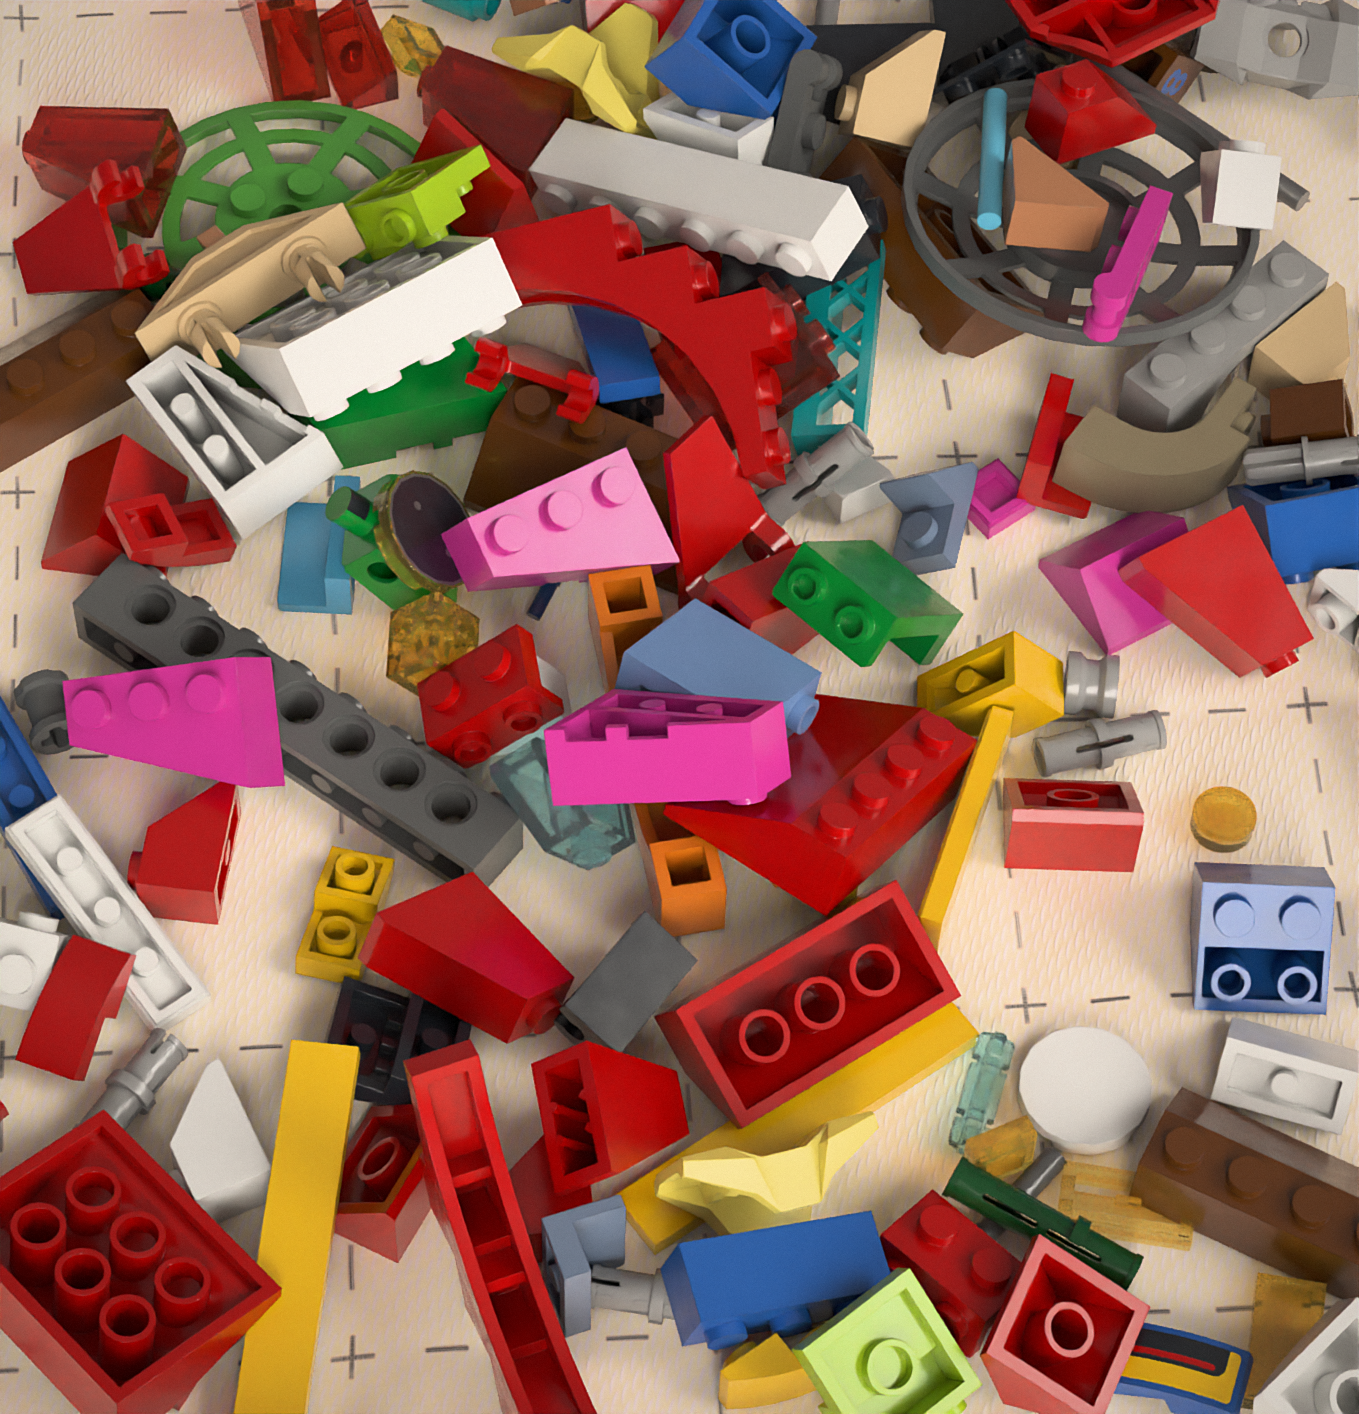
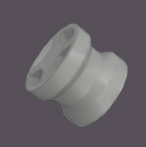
M1068 651L1064 676V714L1076 715L1083 709L1093 710L1101 718H1114L1119 683L1120 656L1105 655L1100 660L1087 659L1082 652Z

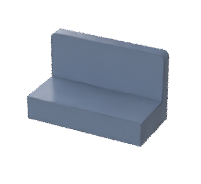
M614 1195L541 1218L542 1276L565 1338L591 1330V1275L594 1264H601L604 1267L618 1268L625 1264L626 1207L621 1195Z

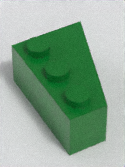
M463 336L452 342L455 350L450 355L427 365H421L419 360L399 370L402 375L400 381L378 392L368 393L366 388L346 398L349 407L333 417L322 421H315L313 416L306 417L290 414L289 412H287V415L306 427L311 425L323 432L344 468L341 470L397 458V450L432 443L434 450L453 446V438L485 432L490 418L508 392V389L501 381H499L492 392L465 383L467 373L474 371L480 355L474 351L473 346Z

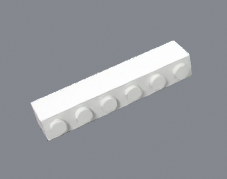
M565 118L528 170L541 191L543 203L559 215L611 204L629 219L633 220L639 231L651 239L660 240L666 238L688 244L690 247L701 252L712 250L728 254L747 264L759 262L782 268L786 272L798 277L809 275L832 281L869 227L849 186Z

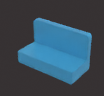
M335 475L334 492L343 486L358 491L361 489L360 477ZM295 502L287 508L277 596L278 609L280 611L352 615L356 580L345 572L341 563L345 529L326 518L325 509L327 504Z

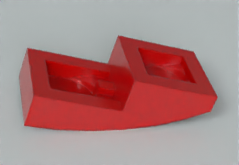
M159 493L110 502L105 508V512L131 561L165 567L210 565L229 562L237 548L212 498L170 505L165 494Z
M73 934L52 969L38 998L15 1060L73 1081H85L104 1019H116L137 955Z

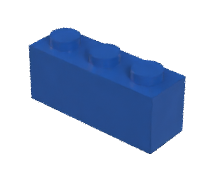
M871 1210L678 1243L660 1268L682 1347L706 1342L707 1348L710 1350L735 1346L745 1341L750 1334L771 1331L772 1335L777 1333L780 1338H786L803 1333L812 1327V1323L828 1321L890 1274Z

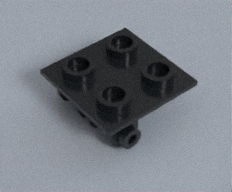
M1021 24L1003 34L1006 43L1000 37L992 40V46L996 55L993 56L991 51L983 45L977 48V53L971 52L948 64V72L940 76L942 84L933 89L931 102L948 107L953 102L980 89L1009 81L1035 79L1037 74L1050 71L1066 62L1067 59L1065 55L1046 48L1045 44L1047 43L1031 38Z

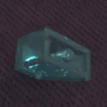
M535 737L489 766L492 780L545 853L589 871L592 868L605 865L611 860L612 856L636 843L629 803L553 806L545 740Z

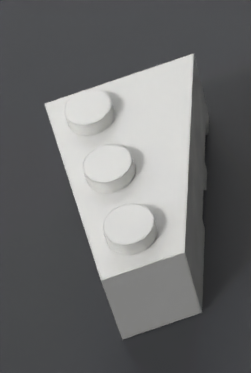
M177 345L126 380L148 416L243 540L344 468L323 432L311 425L306 427L283 413L276 404L266 398L261 400L239 387L231 377L209 366Z

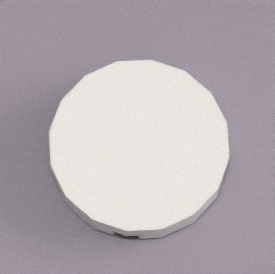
M1074 1026L1053 1031L1032 1046L1020 1068L1017 1101L1025 1123L1036 1135L1037 1131H1039L1043 1137L1051 1140V1146L1065 1153L1093 1156L1117 1150L1130 1140L1131 1135L1138 1131L1140 1125L1142 1126L1151 1104L1152 1079L1144 1058L1127 1040L1102 1028Z

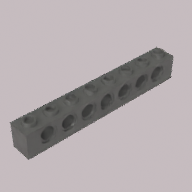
M121 553L72 603L78 638L129 672L232 657H271L284 775L446 883L474 872L489 887L523 849V815L509 798L498 792L488 793L470 781L465 772L451 760L445 758L436 759L418 747L412 736L402 728L395 725L386 726L369 715L364 706L350 694L345 692L337 694L320 683L313 672L303 663L297 660H290L288 662L268 649L263 639L254 631L245 627L236 628L221 618L214 607L205 599L196 595L190 598L172 586L166 576L156 567L147 564L142 566L135 561L129 560L128 556ZM152 621H159V622H160V623L153 624V625H146V623L152 622ZM200 653H208V654H209V655L204 656V657H193L194 655L200 654ZM296 718L310 719L302 723L290 722L291 720ZM350 750L361 752L354 756L340 755V753ZM400 783L411 785V787L402 790L390 788L392 785ZM447 817L463 819L457 823H444L440 821Z

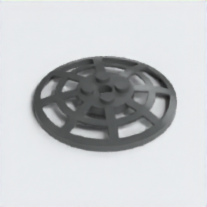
M1035 79L1009 81L969 94L953 102L932 118L916 138L906 161L901 191L904 224L915 250L931 272L956 296L984 315L1016 330L1052 341L1082 346L1125 347L1155 343L1185 334L1213 319L1233 302L1248 280L1259 247L1260 230L1235 227L1237 245L1200 246L1201 236L1198 222L1189 202L1184 197L1201 185V152L1218 150L1219 142L1204 128L1180 112L1143 94L1128 90L1157 125L1155 134L1184 151L1195 162L1167 178L1159 170L1142 159L1113 147L1079 158L1077 170L1065 169L1109 202L1099 245L1091 252L1007 245V249L983 255L973 238L969 217L977 219L978 197H975V194L979 190L980 160L971 166L961 179L958 188L925 173L929 162L940 148L959 132L977 124L982 133L983 101L987 90L1000 88L1007 93V113L1028 110ZM1007 129L1005 138L1004 170L1006 168V163L1012 142V138L1009 135ZM1034 139L1027 140L1045 154ZM1102 164L1131 176L1148 189L1149 186H1153L1173 193L1169 211L1178 227L1181 244L1158 242L1150 262L1177 266L1169 278L1156 290L1147 293L1139 286L1125 317L1129 318L1140 314L1153 322V324L1121 327L1114 340L1103 343L1089 339L1084 334L1082 325L1067 323L1068 318L1084 320L1085 312L1089 307L1071 304L1074 289H1091L1094 279L1101 274L1111 245L1123 247L1124 242L1118 240V235L1129 205L1140 208L1147 191L1134 197L1123 186L1100 175ZM919 193L952 209L951 220L954 237L965 258L945 260L926 235L919 219L917 207ZM1002 206L1001 225L999 226V228H1002V229H1003V236H1004V220H1003V206ZM1196 266H1233L1227 283L1207 303L1184 315H1180L1164 305V303L1168 302L1184 288L1193 275ZM1024 267L1034 275L1051 282L1048 298L1037 296L1020 288L1000 273ZM982 277L987 283L1007 297L1027 307L1044 312V316L1041 317L1022 311L996 299L967 279Z

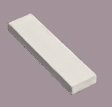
M60 794L5 828L7 840L79 936L137 955L124 996L151 1032L155 1028H162L167 1031L211 1002L209 990Z

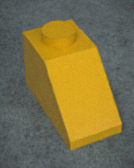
M1013 630L918 675L917 707H923L937 716L946 718L956 728L975 737H979L988 709H992L993 705L1014 711L1010 738H1016L1064 716L1063 662Z

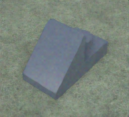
M973 462L920 472L880 483V489L902 513L892 557L915 575L956 567L979 470Z

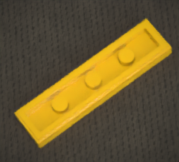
M994 705L992 709H988L917 915L937 953L1009 743L1014 711Z

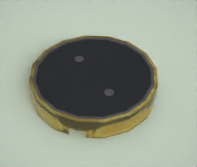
M412 470L383 484L373 503V512L379 509L378 517L380 524L373 528L376 544L390 569L404 584L414 590L423 587L431 591L428 595L441 596L463 585L464 582L441 536L442 533L470 517L460 498L446 483L426 472Z

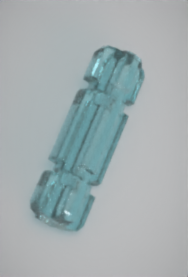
M982 1032L977 1036L971 1058L977 1060V1063L973 1061L969 1063L956 1108V1113L961 1114V1117H954L948 1136L949 1145L956 1149V1153L963 1156H968L969 1154L981 1156L986 1152L992 1129L986 1127V1125L991 1126L994 1124L1007 1079V1074L1002 1073V1070H1009L1015 1050L1014 1043L1008 1040L1007 1035L1002 1032Z

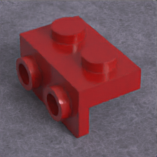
M518 624L503 631L417 683L426 745L465 769L486 761L493 754L524 736L534 733L541 726L564 713L563 700L541 684L533 634Z
M932 1189L883 1231L879 1238L890 1273L898 1267L911 1269L963 1354L971 1358L980 1350L988 1329L994 1324L1021 1261Z

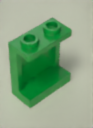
M873 540L803 542L772 591L773 596L859 667L872 666L888 641L892 642L919 665H930L964 614Z

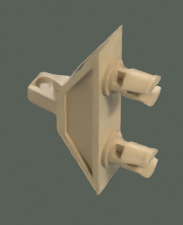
M343 202L243 225L227 236L214 225L196 237L204 250L189 260L137 329L135 335L151 362L177 345L194 356L201 353L202 358L209 366L223 368L217 355V350L222 349L235 359L240 353V342L233 332L304 287L314 300L326 302L327 300L320 285L326 283L340 293L344 287L345 279L343 272L337 266L367 247Z

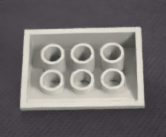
M446 236L442 240L420 249H415L413 242H410L398 252L375 260L345 276L344 287L340 293L329 285L323 287L322 291L327 300L326 302H319L308 295L235 333L240 342V353L236 359L224 351V353L287 412L306 417L313 416L315 421H322L347 409L349 403L346 398L366 388L368 393H374L394 385L402 379L399 370L419 360L421 365H427L450 355L455 350L452 342L469 333H472L473 337H480L501 328L507 323L504 315L522 306V303L493 238Z

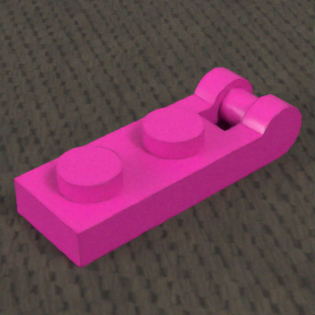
M1149 186L1140 208L1129 205L1118 235V240L1124 242L1123 247L1111 245L1101 274L1093 282L1090 294L1093 305L1087 308L1082 324V330L1089 339L1103 343L1110 342L1117 337L1161 238L1173 193Z

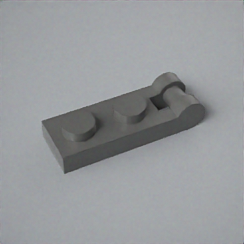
M811 49L798 51L792 57L767 167L812 177L809 172L814 150L820 148L826 133V118L823 115L827 93L840 84L843 76L841 63L836 58Z

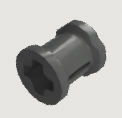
M44 669L31 673L24 677L13 691L17 706L22 710H26L32 725L29 734L32 748L41 754H58L74 747L69 745L62 681L69 680V678L61 670L52 671Z

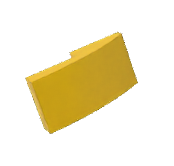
M336 846L331 847L314 890V910L296 953L295 974L341 983L344 976L358 981L362 980L366 966L358 959V956L376 913L384 910L395 868V859Z
M818 1326L817 1328H815V1329H813L812 1331H810L807 1335H805V1336L799 1341V1343H800L801 1341H803L805 1338H807V1337H808L810 1334H812L814 1331H816L818 1328H820L821 1326ZM775 1333L759 1345L754 1341L743 1344L726 1358L722 1365V1370H720L718 1400L725 1409L754 1408L791 1400L817 1389L796 1356L780 1336Z

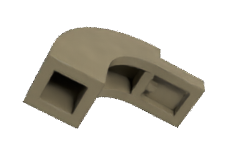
M1235 377L1201 422L1186 430L1170 433L1139 429L1093 405L1065 441L1052 481L1093 503L1132 513H1141L1148 510L1168 513L1201 504L1219 494L1237 476L1242 463L1243 452L1246 451L1250 441L1248 435L1256 420V416L1249 413V409L1257 388Z

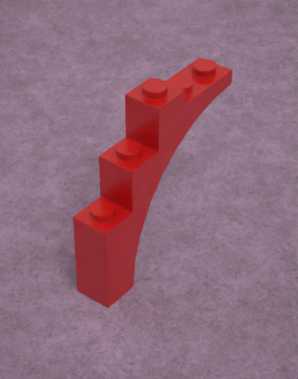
M611 204L478 236L493 238L522 303V306L518 308L545 304L595 307L634 318L666 336L688 356L713 389L732 430L743 477L763 490L787 485L784 465L790 463L791 452L784 429L778 427L775 405H779L782 402V389L774 368H770V366L793 361L790 341L795 340L797 337V326L793 311L788 303L783 302L766 287L716 298L719 295V283L714 266L710 261L705 260L687 245L641 256L643 251L642 239L636 223Z
M471 1039L404 1060L403 1063L423 1150L422 1153H419L430 1207L455 1256L465 1307L491 1359L502 1413L597 1414L566 1342L532 1249L501 1148L477 1050Z

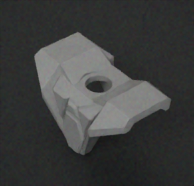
M1220 0L1216 18L1197 28L1195 43L1191 49L1190 56L1241 86L1251 82L1290 91L1308 100L1359 96V9L1343 0H1330L1322 4L1303 1L1301 5L1296 0ZM1272 28L1297 31L1300 45L1294 55L1281 57L1271 50L1268 44V35Z

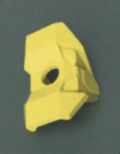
M624 3L590 33L577 26L570 25L551 34L498 37L491 48L493 54L526 73L552 82H573L579 86L594 115L623 132L658 140L643 119V108L660 99L659 80L644 67L658 45V21L649 12L636 5Z
M867 1111L827 1121L801 1138L790 1150L763 1157L727 1146L681 1157L656 1175L654 1183L655 1196L703 1219L720 1236L811 1221L812 1206L822 1201L832 1176L879 1128L875 1113Z

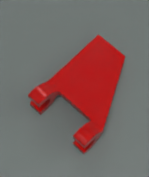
M108 159L94 168L91 183L12 242L27 294L40 296L132 290L156 283L169 274L170 270L164 250L156 249L150 255L144 257L141 245L133 243L119 252L107 211V206L132 199L144 190L145 186L139 167L131 165L120 174L116 161Z
M480 337L477 340L474 351L479 352L480 357L474 371L467 373L466 384L492 392L502 376L507 372L567 393L568 396L565 402L558 405L557 416L578 424H583L588 418L593 407L596 405L599 395V381L596 376L587 374L579 361L527 343L507 347L504 344L484 337Z
M703 415L663 452L673 547L680 560L679 563L675 564L678 583L677 605L679 610L695 598L701 601L709 584L704 578L705 574L741 540L745 552L754 563L765 559L768 555L772 556L795 546L788 533L772 520L764 510L748 479L743 477L738 461L711 415Z

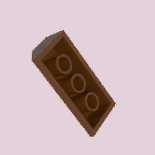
M854 136L818 179L832 181L862 174L873 196H880L883 199L888 215V230L881 233V240H883L886 249L883 277L889 285L886 293L900 309L912 314L920 323L922 328L919 330V334L933 350L942 355L950 352L975 358L1026 333L984 315L956 296L931 272L915 250L904 224L901 191L905 165L910 153ZM927 166L925 173L937 178ZM919 193L917 207L919 219L926 235L945 260L965 258L954 237L951 220L952 209ZM969 217L971 232L981 253L984 255L997 251ZM1014 270L1000 273L1020 288L1031 292ZM982 277L967 279L996 299L1022 311L1041 317L1044 316V312L1027 307L1007 297L992 287Z
M139 288L103 291L0 349V473L135 397L126 380L151 363L135 332L154 308V305Z
M517 376L490 418L463 498L465 507L479 513L605 456L627 448L673 545L663 452L678 438L597 405L593 407L583 424L561 418L556 415L558 405L565 402L568 396L567 393ZM676 565L653 576L655 586L678 595Z
M1182 1087L1165 1109L1145 1149L1135 1173L1128 1201L1342 1300L1359 1298V1167Z

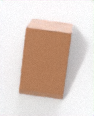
M1022 136L1012 140L1003 178L1002 202L1005 245L1091 252L1097 248L1109 202Z

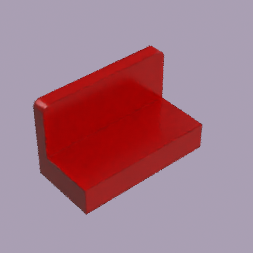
M1051 373L1039 410L1016 498L1026 500L1027 503L1033 506L1085 519L1088 516L1092 501L1052 481L1063 445L1084 417L1066 412L1074 379Z

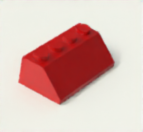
M897 880L868 889L834 909L828 915L817 919L653 1017L685 1074L737 1129H742L961 997V994Z

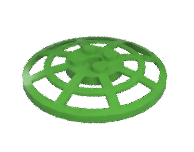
M303 100L263 102L233 108L205 118L172 136L149 155L139 167L145 186L141 193L170 196L167 200L162 220L164 253L170 266L183 269L192 257L204 250L196 237L181 241L180 221L187 199L217 207L215 225L227 236L243 225L341 202L345 203L366 189L350 191L341 180L331 174L345 155L367 168L378 180L390 173L392 170L382 159L356 143L366 131L391 142L412 158H414L420 142L391 123L369 113L341 105ZM303 118L331 121L341 125L332 134L298 128L271 129L260 132L255 122ZM227 129L232 130L236 139L228 141L206 153L190 166L183 176L156 173L177 154L208 136ZM301 143L321 146V148L308 165L301 163L276 164L267 145ZM241 152L244 153L252 171L241 176L229 187L201 180L215 166ZM138 195L132 199L119 202L116 206L112 228L118 247L123 249L128 246L127 227L132 207ZM448 224V236H461ZM370 253L357 259L367 265L375 261ZM348 259L347 261H345L337 267L340 270H342L350 261V259ZM326 283L320 285L321 289L327 286ZM304 287L303 292L306 297L309 294L307 293L306 288ZM273 307L247 324L252 325L285 307ZM222 349L217 350V355L223 367L216 368L217 370L234 379L239 387L263 389L227 356ZM201 353L195 356L200 360L204 361Z

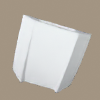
M1358 1297L1338 1300L1294 1346L1254 1397L1253 1414H1359Z

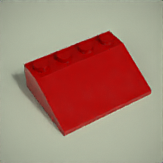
M815 694L814 699L819 701V709L813 722L804 733L799 735L794 732L787 738L791 778L768 792L765 800L748 805L731 804L728 800L668 802L665 805L663 815L826 916L956 798L977 742L975 738L956 728L946 718L937 716L923 707Z
M104 1109L0 1177V1329L81 1414H166L281 1297L282 1288Z

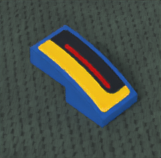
M1144 1323L1114 1394L1162 1399L1166 1402L1171 1413L1240 1414L1254 1358L1248 1351L1214 1339L1182 1330Z

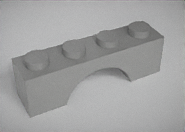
M1286 241L1280 242L1252 266L1248 280L1236 298L1218 315L1185 334L1165 339L1124 374L1116 417L1134 427L1151 432L1170 433L1191 428L1202 418L1209 402L1226 377L1246 356L1254 351L1255 346L1326 290L1329 273Z

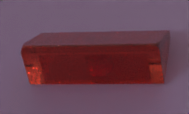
M342 0L309 23L310 32L341 106L357 110L399 99L397 70L368 0Z

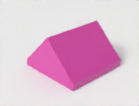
M1149 510L1133 513L1040 559L1038 568L1105 655H1111L1172 624L1169 619L1122 581L1118 570L1139 556L1189 531L1184 517Z

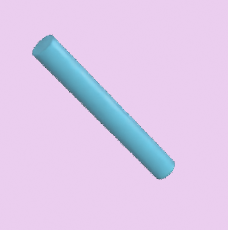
M1000 88L987 90L983 101L977 224L985 230L998 228L1001 225L1008 96Z

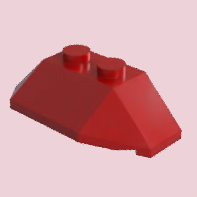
M1005 0L1031 38L1110 68L1116 67L1214 20L1220 4V0Z

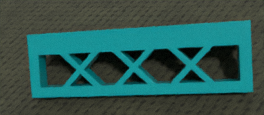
M881 240L880 258L870 263L868 270L848 285L847 279L844 278L832 286L829 285L806 296L791 439L797 457L803 452L812 454L844 428L845 424H832L833 406L840 400L854 410L852 422L861 428L868 437L886 257L883 240ZM852 303L864 313L863 318L848 330L842 332L844 309ZM847 351L859 363L855 369L838 381L836 379L838 359Z

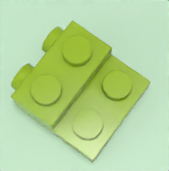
M481 144L396 168L343 203L367 247L352 258L359 259L370 253L373 260H379L398 252L411 241L415 249H420L445 238L448 235L445 226L466 212L459 197L473 189L471 179L490 167Z
M898 1267L791 1349L824 1400L817 1406L822 1414H961L967 1407L964 1399L983 1385L910 1268Z

